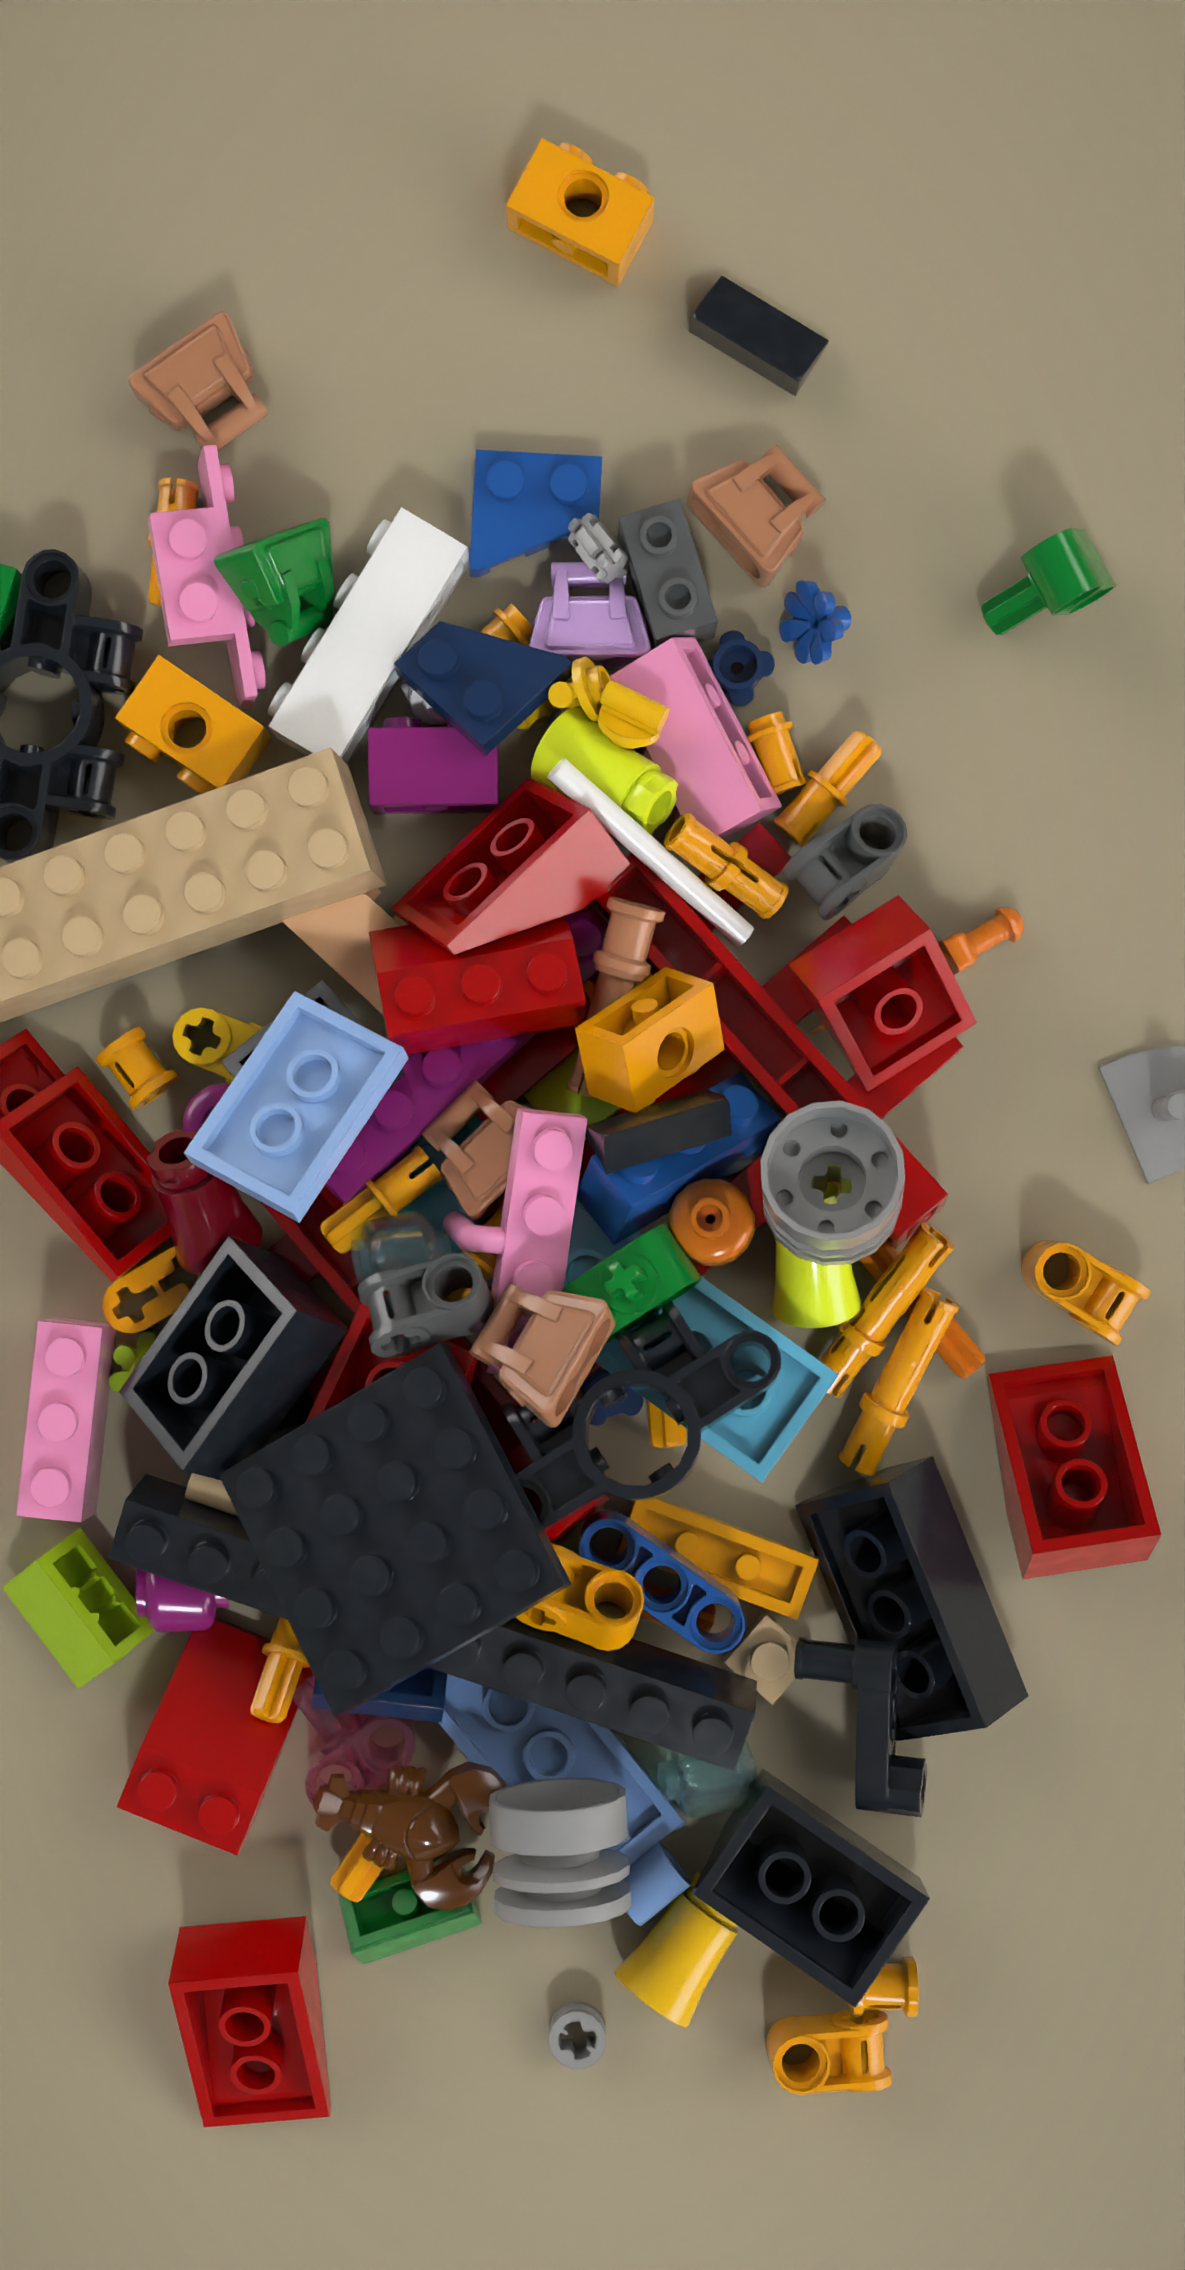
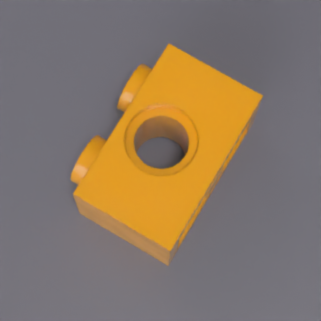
M541 138L506 203L508 230L619 287L653 223L655 197L650 195L647 187L635 177L623 172H617L614 176L593 165L592 159L578 147L569 143H560L557 146ZM579 199L591 200L599 206L596 213L587 217L576 216L567 208L572 202Z
M160 655L156 657L115 717L129 731L124 740L126 744L154 763L163 754L178 764L182 769L176 777L199 794L245 779L273 739L263 725ZM192 719L204 721L206 723V734L198 745L191 748H183L177 745V731L184 722Z
M664 967L575 1028L589 1095L634 1113L651 1105L656 1098L687 1076L697 1072L702 1065L725 1050L713 983L668 967Z

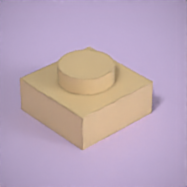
M764 1611L744 1633L741 1641L723 1657V1661L736 1674L756 1680L757 1692L773 1705L795 1680L794 1660L796 1645L799 1640Z

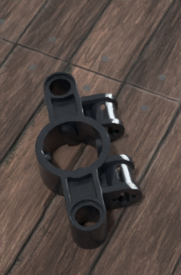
M56 549L42 550L34 554L25 564L21 578L11 647L0 652V717L3 715L7 704V696L3 694L4 691L16 678L30 671L60 679L61 672L70 675L79 691V701L73 700V731L61 744L46 751L40 746L28 744L20 745V751L9 748L0 732V858L8 863H13L53 848L59 813L108 820L115 819L116 808L111 805L116 768L123 766L125 755L113 750L96 747L101 738L105 720L104 705L100 692L116 695L132 694L136 684L130 680L135 643L142 642L144 630L138 626L121 621L90 617L91 584L86 574L66 553ZM57 573L70 574L71 584L64 595L57 598H47L44 596L46 582L51 576ZM19 821H29L32 827L30 842L19 851H9L6 844L8 830Z
M669 1300L662 1304L661 1314L629 1334L621 1330L614 1335L634 1369L619 1371L601 1379L588 1390L579 1404L574 1398L557 1427L551 1428L541 1420L532 1424V1421L538 1417L526 1406L522 1408L519 1404L514 1405L511 1402L501 1406L504 1415L534 1462L518 1472L516 1476L522 1488L534 1490L539 1496L542 1503L539 1521L545 1532L607 1492L619 1498L642 1501L658 1498L677 1488L689 1476L696 1464L701 1447V1432L766 1392L775 1383L781 1369V1354L777 1344L768 1335L759 1331H744L732 1336L705 1353L676 1306ZM671 1334V1337L667 1338L666 1340L656 1345L649 1351H644L646 1348L653 1345L660 1339ZM745 1346H756L762 1349L770 1361L768 1373L757 1381L740 1379L733 1372L731 1366V1359L738 1349ZM628 1387H650L668 1395L669 1399L664 1401L676 1423L679 1426L686 1421L688 1426L687 1447L679 1465L673 1468L670 1462L648 1476L651 1484L645 1486L624 1485L608 1478L603 1473L610 1469L597 1446L591 1450L588 1446L589 1425L597 1407L602 1403L604 1408H607L627 1396L624 1389Z

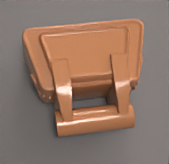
M224 311L210 317L129 377V385L133 393L149 409V412L154 417L176 431L181 432L189 428L201 448L207 445H216L218 451L269 414L255 393L251 394L247 387L252 381V372L254 371L251 367L247 350H243L231 318ZM233 396L239 404L206 426L202 417Z
M775 445L751 465L744 460H737L695 479L691 484L686 504L688 509L754 583L760 588H766L775 578L789 556L792 557L796 547L802 540L804 530L801 522L806 516L809 518L825 504L826 499L781 448ZM770 476L793 501L789 506H786L765 483Z
M475 1080L421 1132V1135L438 1152L442 1150L447 1158L442 1162L440 1169L442 1176H445L444 1179L451 1193L454 1192L466 1215L475 1224L482 1225L494 1215L505 1197L517 1108H530L523 1107L511 1100L504 1102L501 1106L492 1100L493 1097ZM482 1110L487 1119L459 1146L451 1139Z
M508 1284L469 1353L483 1363L490 1366L494 1363L500 1368L499 1380L502 1382V1386L506 1387L509 1394L522 1408L526 1406L547 1426L551 1428L557 1427L615 1328L616 1322L608 1304L602 1299L555 1290L547 1291L541 1298L529 1294L513 1284ZM523 1314L529 1321L514 1347L511 1349L504 1346Z

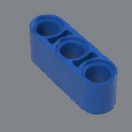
M602 1510L592 1514L584 1522L580 1531V1556L610 1568L625 1571L635 1577L642 1586L644 1593L643 1609L697 1648L708 1653H724L732 1650L741 1641L745 1632V1617L738 1598L729 1588L618 1511ZM605 1527L615 1528L626 1537L627 1545L619 1556L603 1558L592 1550L589 1542L592 1535L599 1529ZM659 1565L673 1568L680 1577L677 1588L665 1596H656L650 1593L643 1585L645 1574L651 1568ZM721 1604L732 1612V1620L724 1631L708 1633L702 1630L696 1623L699 1612L707 1605Z

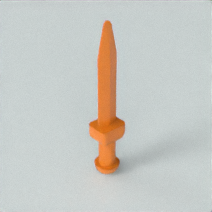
M1000 907L995 910V917L967 933H954L937 943L953 975L973 965L977 961L978 955L1008 939L1012 943L1016 942L1023 934L1024 921L1017 910L1010 907ZM821 1024L819 1027L811 1031L809 1034L812 1035L824 1030L825 1028L823 1024Z

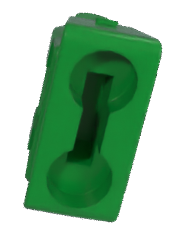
M319 518L220 553L214 557V564L245 609L251 613L254 620L268 632L269 638L275 645L285 646L313 634L319 627L325 629L329 627L334 619L332 611L334 584L329 521L326 518Z

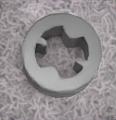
M570 2002L561 2006L554 2013L549 2025V2048L553 2057L561 2065L570 2069H585L594 2065L602 2057L606 2047V2024L601 2013L594 2006L585 2002ZM580 2022L583 2031H594L596 2036L593 2038L588 2035L587 2047L575 2049L571 2039L561 2040L559 2034L568 2035V2024Z

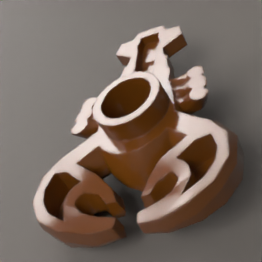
M469 1761L449 1769L425 1792H419L427 1773L423 1766L417 1769L415 1766H393L389 1770L388 1791L378 1788L374 1790L361 1788L357 1791L348 1790L344 1773L331 1774L328 1784L320 1785L315 1796L313 1808L316 1814H318L315 1821L317 1827L328 1832L340 1820L347 1822L352 1829L358 1830L366 1837L372 1838L362 1852L363 1858L368 1862L372 1861L374 1865L380 1868L385 1867L387 1871L395 1870L399 1855L404 1857L410 1877V1884L418 1897L428 1907L448 1911L469 1904L481 1894L493 1873L495 1861L493 1852L485 1850L478 1863L470 1871L462 1872L467 1863L475 1860V1848L455 1850L447 1853L435 1863L433 1859L450 1851L460 1842L459 1827L449 1810L455 1802L470 1829L479 1836L482 1835L485 1826L480 1821L481 1813L489 1811L490 1794L506 1787L505 1781L491 1766Z

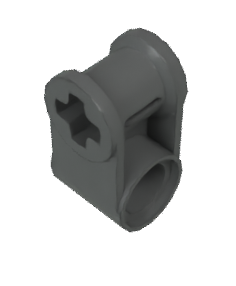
M869 804L860 808L859 811L827 834L814 838L802 847L784 866L782 874L790 881L796 879L820 906L817 912L819 916L825 921L829 920L845 909L863 891L881 880L888 872L906 842V823L901 815L891 807L882 804ZM862 839L872 841L880 850L869 847Z
M459 1253L445 1254L437 1259L399 1270L382 1271L369 1276L358 1286L360 1302L368 1306L374 1330L369 1337L371 1352L376 1356L384 1358L406 1356L426 1346L460 1336L472 1335L483 1329L494 1310V1300L478 1264L469 1256ZM459 1288L471 1289L470 1293L459 1301H446L447 1297Z

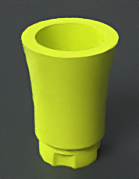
M582 707L569 708L554 720L540 740L532 760L531 778L567 796L547 778L553 767L560 760L566 758L650 835L660 824L667 820L677 801L676 791L678 783L673 778L662 773L659 765L633 749L623 748L614 744L600 730L598 722L588 718Z
M827 1182V1188L823 1192L825 1203L837 1204V1198L840 1194L837 1184ZM775 1238V1285L772 1313L776 1319L784 1324L799 1328H823L848 1321L860 1311L862 1303L851 1264L822 1266L798 1258Z

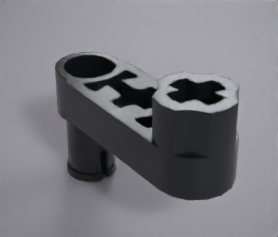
M799 1637L794 1660L795 1679L803 1680L804 1678L852 1684L853 1691H857L856 1809L922 1817L927 1785L926 1759L896 1755L897 1643L857 1638L854 1645L809 1640L806 1637Z

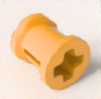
M140 1026L120 1036L96 1057V1061L101 1068L108 1067L130 1095L128 1105L133 1111H137L157 1099L180 1078L174 1069L166 1070L145 1043L146 1033Z
M903 1956L901 1963H886L856 2008L848 2003L850 2016L862 2017L864 2010H902L906 2017H916L919 2006V1984L914 1957Z

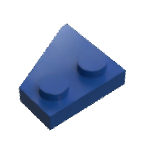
M476 450L469 566L470 577L484 576L491 573L490 568L525 554V557L549 548L550 544L555 540L569 537L571 531L568 529V525L574 518L581 519L587 513L595 514L599 518L602 456Z

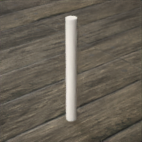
M566 758L560 760L553 767L547 777L572 800L589 808L605 830L733 944L740 946L751 936L754 927Z

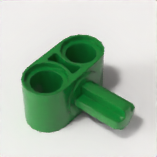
M1068 528L1045 539L1023 554L1021 560L1028 575L985 601L981 606V611L988 627L996 635H1004L1046 608L1049 609L1052 616L1074 613L1106 595L1116 587V584L1086 530Z
M661 1224L574 1279L562 1289V1292L606 1301L616 1322L615 1328L605 1343L607 1344L616 1339L614 1337L615 1334L621 1330L627 1332L662 1309V1304L669 1300L673 1302L688 1292L702 1278L676 1241L668 1225Z

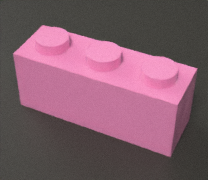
M696 637L671 638L610 676L611 680L670 708L659 739L655 743L646 746L647 749L644 750V757L659 765L662 773L670 776L678 783L676 791L677 801L673 808L675 821L681 815L688 812L698 822L724 840L782 807Z
M57 1317L37 1322L16 1516L81 1523L96 1513L110 1391L108 1380L112 1373L116 1329L109 1323Z

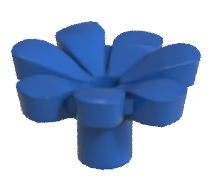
M798 581L796 583V592H788L785 596L784 607L793 616V619L782 621L779 625V633L783 642L798 640L795 646V657L800 663L806 664L812 661L814 665L830 659L832 656V641L843 638L844 631L848 630L851 625V614L845 606L835 607L836 603L831 592H820L817 584L813 581Z

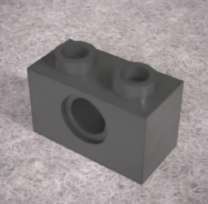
M675 499L619 516L618 539L621 549L628 555L626 566L641 613L644 614L649 632L647 634L652 650L674 637H696L698 643L714 638L718 620L681 499Z

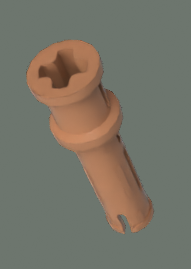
M608 897L606 907L612 912L602 949L594 951L592 958L594 962L593 968L598 970L599 974L586 1020L635 988L637 981L643 982L645 976H649L651 965L646 962L655 925L664 921L665 911L626 899ZM578 1049L567 1089L576 1094L582 1090L584 1091L583 1096L598 1099L590 1096L588 1093L580 1050Z

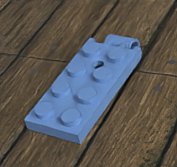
M447 1674L442 1723H438L470 1762L491 1766L505 1781L506 1787L544 1779L584 1778L615 1782L626 1788L628 1838L618 1845L606 1849L619 1851L629 1857L630 1875L625 1877L624 1880L631 1885V1908L626 1913L639 1926L645 1924L692 1885L683 1867L660 1842L673 1830L677 1831L687 1823L686 1818L614 1730Z

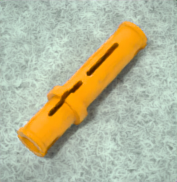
M920 1223L907 1245L896 1256L871 1289V1292L863 1301L860 1311L848 1321L838 1324L840 1332L826 1352L819 1358V1361L839 1374L827 1391L828 1394L831 1395L833 1393L835 1397H842L845 1390L854 1380L853 1378L870 1357H876L881 1354L887 1344L884 1339L890 1333L892 1327L916 1299L937 1268L941 1266L948 1255L955 1249L953 1243L936 1228L929 1227L926 1223Z
M926 1287L922 1289L908 1322L873 1391L865 1392L859 1402V1406L863 1411L844 1448L840 1450L838 1458L850 1467L853 1460H858L864 1446H866V1450L855 1469L862 1474L875 1475L877 1466L895 1429L905 1426L910 1416L906 1408L954 1314L960 1308L957 1302L946 1297L945 1301H940L931 1318V1314L942 1294Z

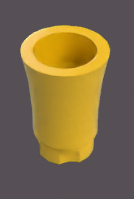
M700 1871L695 1874L691 1880L692 1885L686 1889V1892H682L673 1900L665 1914L642 1943L614 1971L617 1979L641 2001L665 2018L686 2028L691 2021L705 1987L723 1955L738 1934L736 1930L738 1925L693 1895V1889L702 1873Z

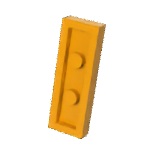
M660 1497L642 1501L634 1500L628 1516L630 1519L729 1588L737 1598L795 1620L798 1619L819 1562V1558L816 1555ZM623 1534L616 1549L618 1554H621L627 1545L626 1537ZM660 1565L656 1566V1568L679 1576V1574L673 1568Z

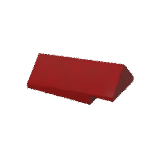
M24 1029L0 1045V1164L111 1282H114L172 1236L163 1205L152 1184V1173L147 1161V1156L151 1153L78 1066L64 1074L30 1032Z

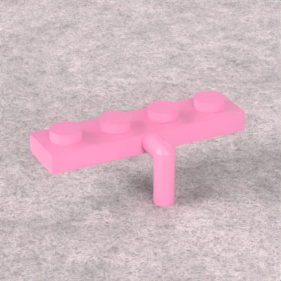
M517 1108L501 1226L475 1225L466 1215L458 1211L449 1213L443 1221L444 1231L461 1249L496 1254L491 1290L494 1308L508 1284H513L527 1293L541 1298L549 1290L562 1292L588 1120L581 1114ZM523 1314L504 1346L511 1349L514 1347L529 1321ZM481 1362V1367L486 1373L499 1374L500 1368L494 1363L490 1366Z

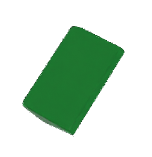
M408 1869L376 1879L364 1898L359 1902H353L338 1893L351 1954L362 1964L370 1963L482 1924L475 1899L465 1906L448 1911L425 1905L410 1884Z

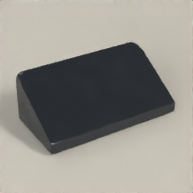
M724 276L718 279L690 317L689 323L690 333L795 397L829 342L823 336Z
M702 1089L644 1107L637 1113L630 1111L588 1124L585 1137L605 1172L609 1174L731 1136L730 1103L725 1095L708 1089Z

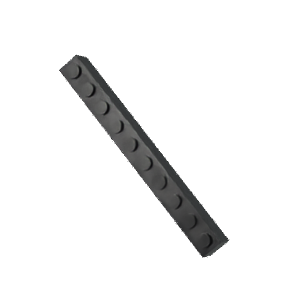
M145 1474L125 1499L108 1559L287 1619L239 1517L185 1499L187 1487ZM516 1617L429 1666L431 1669L732 1771L736 1768L756 1710L757 1681L633 1638L620 1649L611 1651L599 1650L559 1633L533 1628Z

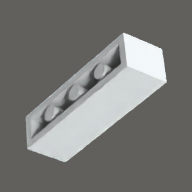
M402 507L392 523L384 519L376 528L366 550L372 556L359 577L352 573L344 581L334 601V607L339 609L326 631L319 627L312 634L301 655V661L306 663L293 685L285 682L280 687L269 706L268 715L273 719L268 727L277 739L306 756L331 747L348 765L367 734L368 728L372 726L400 679L396 674L394 663L430 630L470 564L468 547Z

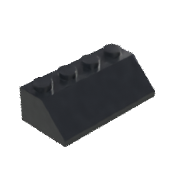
M933 1456L876 1471L873 1476L866 1475L795 1505L814 1555L819 1558L818 1565L849 1643L855 1645L857 1638L896 1642L898 1645L896 1741L987 1728L1029 1696Z

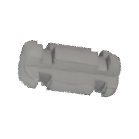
M587 513L581 519H572L568 525V529L571 531L568 541L573 547H576V552L589 569L596 574V578L600 582L607 584L615 578L622 579L628 572V568L625 565L628 561V555L623 549H620V544L609 530L600 523L601 520L591 513Z

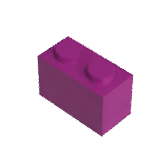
M393 717L384 719V728H368L369 806L374 814L491 813L500 805L499 745L485 756L448 721L447 727H422L421 719Z

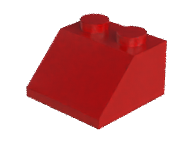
M899 895L788 964L813 1011L867 1092L977 1023L931 928Z

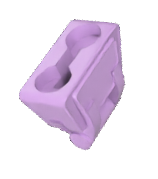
M585 562L551 563L552 588H554L553 597L542 599L539 605V610L533 622L534 630L529 646L566 656L572 663L576 659L588 657L595 666L602 665L606 670H620L651 651V644L647 634L649 632L644 614L641 613L640 605L634 596L625 595L624 592L626 575L622 579L615 578L607 584L600 582L596 578V574L589 569ZM610 587L609 596H569L568 588Z

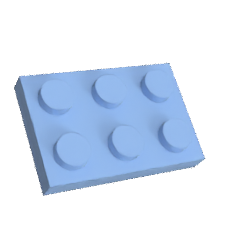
M294 991L186 1148L184 1154L192 1164L300 1223L409 1058L404 1048Z

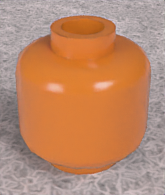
M703 1178L688 1184L676 1195L669 1210V1228L676 1241L690 1260L703 1266H722L735 1261L748 1249L754 1235L755 1217L748 1198L736 1185L722 1179ZM708 1216L715 1217V1222L713 1224H708L706 1222V1218Z

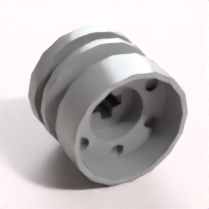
M844 1101L813 1102L788 1114L769 1135L760 1160L764 1216L776 1240L796 1257L822 1266L852 1264L875 1253L893 1233L902 1207L905 1185L903 1150L893 1131L869 1109ZM827 1182L840 1183L841 1194L837 1198V1204L824 1202L823 1192L827 1188Z
M560 1778L523 1782L501 1788L490 1794L491 1845L500 1851L513 1853L497 1861L493 1866V1881L501 1886L495 1890L494 1912L496 1916L505 1922L521 1926L543 1928L576 1927L600 1923L621 1916L631 1908V1885L624 1880L625 1877L630 1875L629 1857L619 1851L606 1849L618 1845L628 1838L626 1788L615 1782L599 1779Z

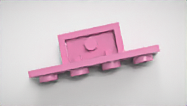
M207 445L202 447L198 460V473L204 508L149 513L150 539L168 646L226 640L238 709H248L252 707L257 698V690L265 689L264 663L260 651L250 650L247 627H254V618L242 605L214 564V557L216 555L242 546L244 543L240 527H230L226 503L234 502V484L230 465L219 464L217 446Z

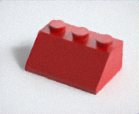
M566 916L455 955L411 925L368 932L388 1040L403 1047L407 1055L580 1025L584 1022L586 999L574 939Z

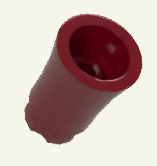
M178 1129L165 1134L155 1142L154 1150L147 1156V1161L152 1173V1184L163 1205L172 1232L177 1260L186 1271L201 1275L228 1236L258 1247L262 1239V1226L243 1201L236 1187L192 1164L184 1154V1151L199 1130L186 1132Z

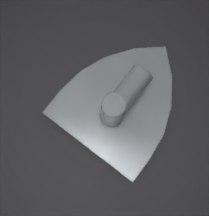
M1185 1046L1156 1047L1127 1055L1098 1067L1147 1184L1185 1168Z

